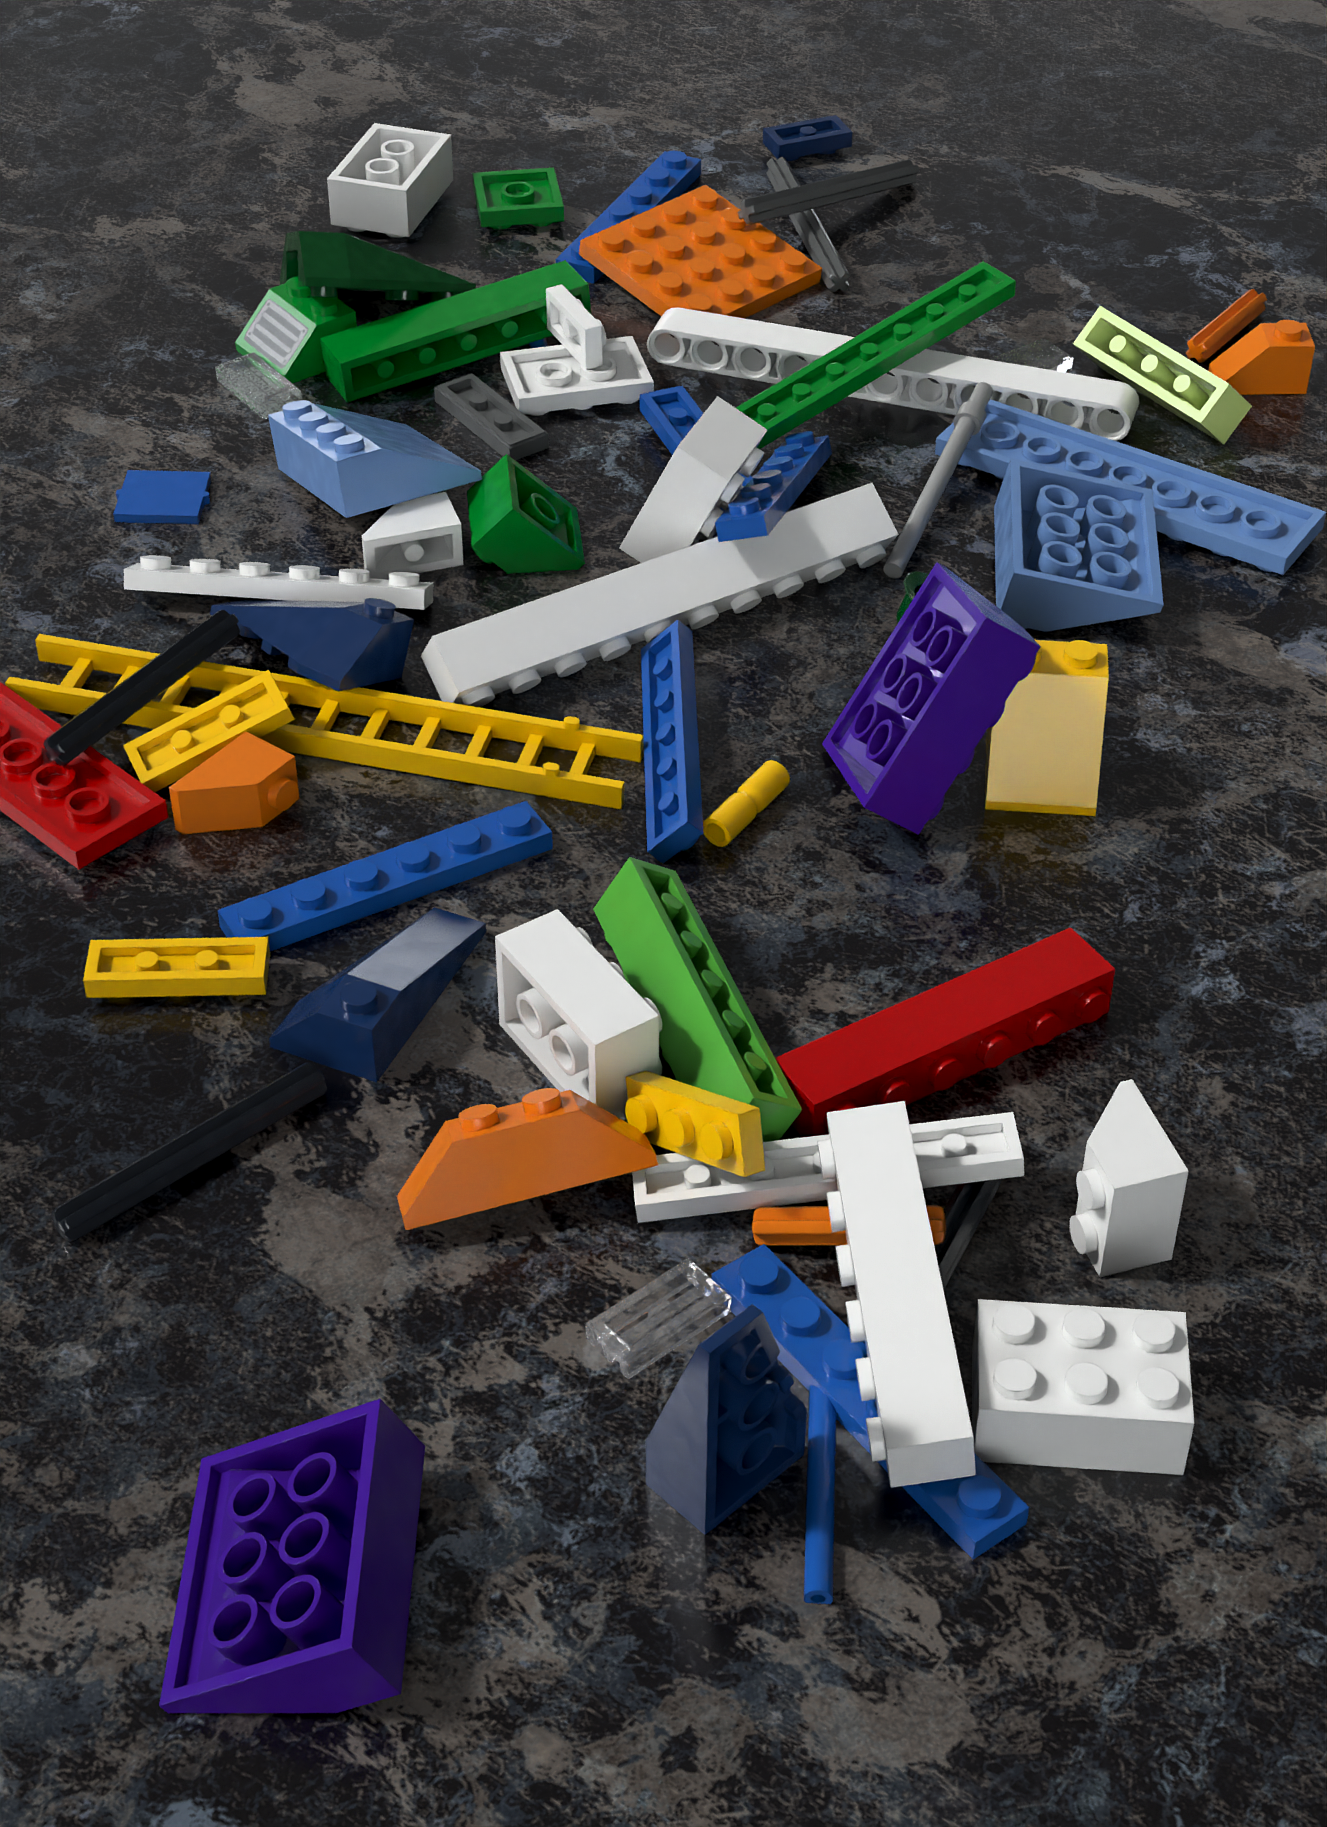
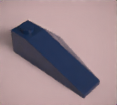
M367 598L364 602L240 600L212 605L210 612L211 616L219 610H225L230 615L235 614L239 620L237 625L241 636L263 639L261 647L263 651L269 655H280V653L288 655L287 667L336 691H344L402 678L414 619L396 612V606L393 603L377 598Z
M434 907L300 999L269 1038L270 1048L377 1083L487 932L486 923Z
M753 1304L697 1346L646 1439V1485L704 1535L800 1459L805 1451L807 1410L803 1401L795 1396L790 1389L794 1384L790 1372L779 1365L777 1357L780 1349L764 1313Z

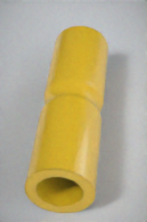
M766 761L738 788L736 793L729 796L703 822L705 837L714 845L719 847L727 846L755 818L757 813L763 811L789 785L790 776L786 768L777 761Z

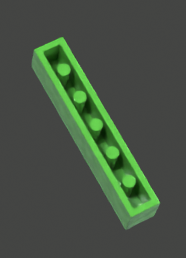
M629 857L593 910L605 932L606 941L611 945L623 969L626 981L642 998H649L660 1013L663 1026L661 1032H659V1045L662 1049L663 1058L670 1065L677 1081L759 1107L763 1142L780 1140L801 1113L802 1108L678 874L674 870Z

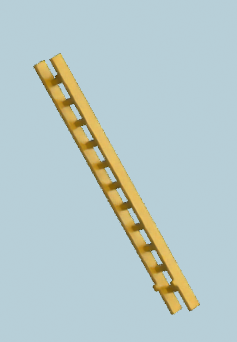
M39 634L35 639L39 661L73 666V668L69 670L60 685L9 677L5 682V686L38 709L78 715L106 694L81 689L93 670L121 674L122 676L115 685L116 687L159 654ZM204 661L169 687L160 702H149L125 720L123 724L155 729L194 709L179 706L191 686L221 691L219 694L221 695L265 671ZM271 673L288 706L292 703L321 708L311 728L286 724L260 738L291 753L622 809L624 805V781L587 775L595 755L641 763L644 735L581 725L577 717L567 716L563 722L360 687L336 691L311 679ZM340 712L370 717L361 736L330 731ZM389 720L423 726L413 745L379 740ZM441 729L474 734L465 754L431 748ZM492 737L526 743L517 763L483 757ZM543 746L578 752L570 771H560L558 764L550 762L543 764V768L536 767L535 764Z

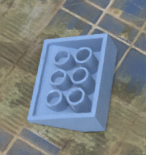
M306 400L289 402L282 406L283 411L268 415L278 469L346 518L482 480L481 470L406 424L314 404Z
M1010 459L994 506L996 607L1024 629L1030 628L1044 632L1160 613L1164 603L1153 490Z

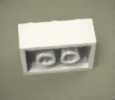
M374 123L327 178L331 225L347 227V229L354 232L367 230L385 233L392 238L410 237L453 181L451 135Z
M717 396L676 448L619 549L640 563L700 543L699 540L706 541L712 539L717 532L715 522L724 512L720 508L726 510L728 504L733 502L740 493V490L744 488L742 484L745 477L748 478L763 457L764 452L757 447L766 434L767 429Z
M558 909L495 936L499 1025L560 1092L571 1090L618 1118L626 1120L625 1105L628 1097L625 1077L643 1071H649L658 1075L662 1074V1064L659 1058V1032H661L663 1025L655 1004L649 998H642L626 981L620 967L614 962L609 963L593 947L588 934L580 927L575 928Z
M978 1299L972 1345V1432L974 1437V1453L983 1462L1174 1475L1184 1474L1194 1427L1186 1312Z

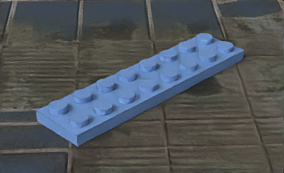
M991 399L985 408L986 419L980 431L976 435L971 436L958 462V465L971 466L994 474L1001 480L1004 479L1010 459L1152 489L1156 530L1158 532L1166 534L1171 539L1186 541L1209 549L1217 555L1229 556L1253 564L1260 570L1276 572L1281 575L1285 574L1324 527L1326 517L1325 511ZM954 423L936 438V455L940 456L955 428Z

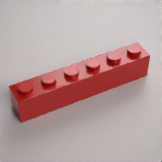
M1070 927L775 1057L802 1108L801 1113L791 1126L801 1137L827 1135L829 1131L826 1112L905 1101V1105H908L936 1091L946 1090L956 1082L986 1068L996 1067L1006 1059L1036 1045H1044L1054 1037L1084 1023H1092L1109 1012L1115 968Z

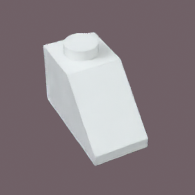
M446 492L426 495L394 504L362 535L364 570L370 571L369 578L389 579V573L392 572L422 573L464 565L461 522Z

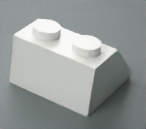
M1132 1079L1119 1083L1087 1140L1083 1170L1079 1171L1076 1177L1079 1196L1076 1215L1070 1218V1233L1075 1248L1080 1254H1087L1099 1277L1172 1260L1189 1172Z

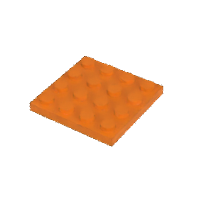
M707 185L696 188L580 240L579 255L660 316L671 308H685L745 319L820 283L822 267L782 240L774 232L768 230L760 223L747 225L744 219H739L737 212L741 209Z

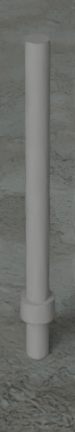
M978 383L969 400L961 404L953 420L955 428L884 565L883 570L888 577L897 579L902 576L971 436L976 435L980 431L986 419L985 408L993 394V388L988 383Z

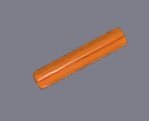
M1254 289L1248 290L1187 342L1189 347L1186 351L1187 357L1189 359L1195 358L1199 363L1205 362L1265 310L1264 302L1267 300L1266 295L1263 292L1258 294Z
M926 1205L934 1245H940L944 1242L946 1235L944 1210L938 1205ZM828 1206L759 1207L754 1211L752 1233L755 1243L760 1246L763 1244L766 1246L847 1245L845 1231L832 1232Z

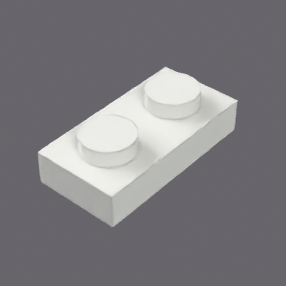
M562 284L546 288L547 329L586 370L603 366L602 347L606 345V333L601 321L595 319L584 308L582 302L576 299Z

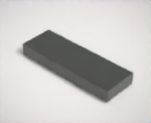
M471 373L434 387L435 402L502 457L508 454L516 461L549 448V434L474 374Z

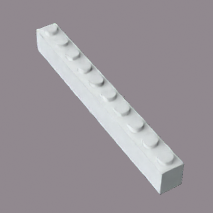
M869 483L786 512L768 536L719 542L718 537L434 635L424 649L421 658L442 701L482 707L495 698L494 694L511 689L513 694L522 693L539 684L541 677L555 672L558 677L569 676L585 667L586 661L602 656L604 661L620 657L631 649L632 644L644 640L648 644L677 619L684 625L689 624L691 629H698L713 622L718 618V613L733 609L735 614L745 612L758 605L762 601V597L775 593L777 598L789 596L804 586V582L817 578L819 583L830 581L841 575L846 570L845 567L858 563L860 568L869 567L887 555L885 549L899 534L873 483Z

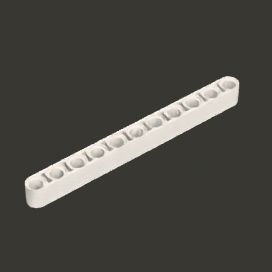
M671 308L664 312L650 333L647 340V348L652 358L664 365L776 384L854 337L685 308ZM925 349L889 371L895 376L886 373L848 396L956 415L961 404L969 400L975 389L973 386L980 382H985L993 388L991 400L1114 441L1121 440L1128 434L1139 405V396L1135 389L1123 382ZM797 355L803 357L806 361L801 360ZM928 378H932L940 384L934 383L930 381ZM1017 393L1024 394L1030 399L1022 398ZM1062 401L1070 402L1074 406H1068L1064 404ZM1107 409L1116 410V411H1118L1120 414L1111 413V412H1110L1109 410H1107Z

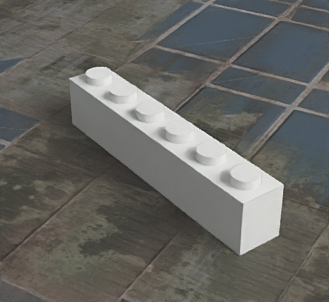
M905 1101L826 1112L829 1139L817 1141L823 1180L836 1178L838 1191L826 1193L832 1232L845 1231L847 1245L836 1246L842 1287L855 1285L857 1300L845 1302L850 1338L852 1343L865 1341L867 1352L866 1358L855 1359L861 1400H875L878 1417L866 1418L872 1462L886 1460L891 1488L975 1476L974 1437Z

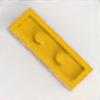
M267 670L123 746L140 782L153 792H157L180 780L244 732L261 738L295 720L270 671Z
M268 937L90 940L83 978L86 998L266 995L270 961Z
M649 1071L625 1077L628 1097L625 1105L627 1121L645 1134L651 1144L742 1177L765 1171L759 1107Z

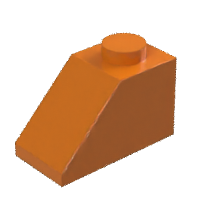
M1294 320L1261 323L1209 364L1208 371L1229 383L1240 395L1306 394L1315 345L1306 323H1299Z
M244 732L169 787L175 830L182 834L263 827L300 799L295 756L248 732Z

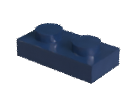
M837 115L763 128V144L777 159L783 157L787 161H795L805 155L816 153L832 154L837 149L852 147L853 132Z

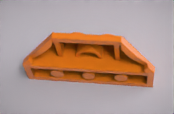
M544 1088L523 1096L522 1102L500 1108L493 1104L476 1105L460 1112L459 1118L445 1121L398 1193L397 1199L405 1230H410L658 1166L656 1153L648 1138L636 1127L571 1090L560 1092L555 1088Z

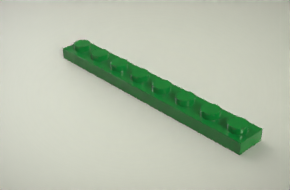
M982 261L737 406V410L767 429L757 448H763L1015 296L1016 280Z

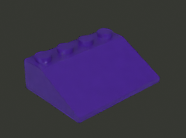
M936 562L822 745L864 808L919 835L927 821L935 818L941 810L945 793L956 776L966 771L971 764L975 747L986 730L993 727L1001 718L1005 708V701L1018 681L1025 679L1031 672L1035 664L1036 653L1041 646L1021 625L947 567Z
M381 1399L201 1459L159 1706L167 1713H339L401 1694L425 1445Z

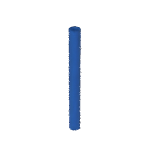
M814 1385L809 1386L805 1603L831 1604L833 1602L836 1411L829 1398Z

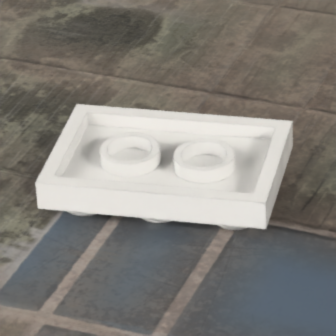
M633 336L606 339V345L602 347L603 366L587 370L563 344L500 352L502 373L516 408L523 414L539 416L555 410L571 408L585 410L592 408L594 405L617 402L631 404L640 400V394L654 391L653 379Z

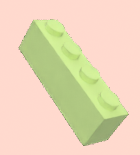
M1099 306L1073 343L1098 367L1122 382L1129 384L1135 390L1222 444L1226 443L1252 407L1229 383Z

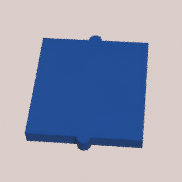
M128 470L122 489L116 491L117 504L113 513L114 522L199 524L204 505L210 503L208 490L211 483V472Z

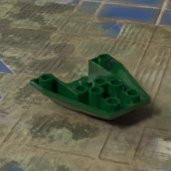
M314 231L286 233L280 285L286 283L290 278L298 276V287H310V296L338 297V290L385 291V300L411 301L419 300V292L428 293V301L435 302L476 289V284L346 233Z

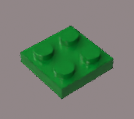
M554 167L472 173L473 190L481 227L506 229L512 225L522 224L543 227L551 225L553 222H564V205Z

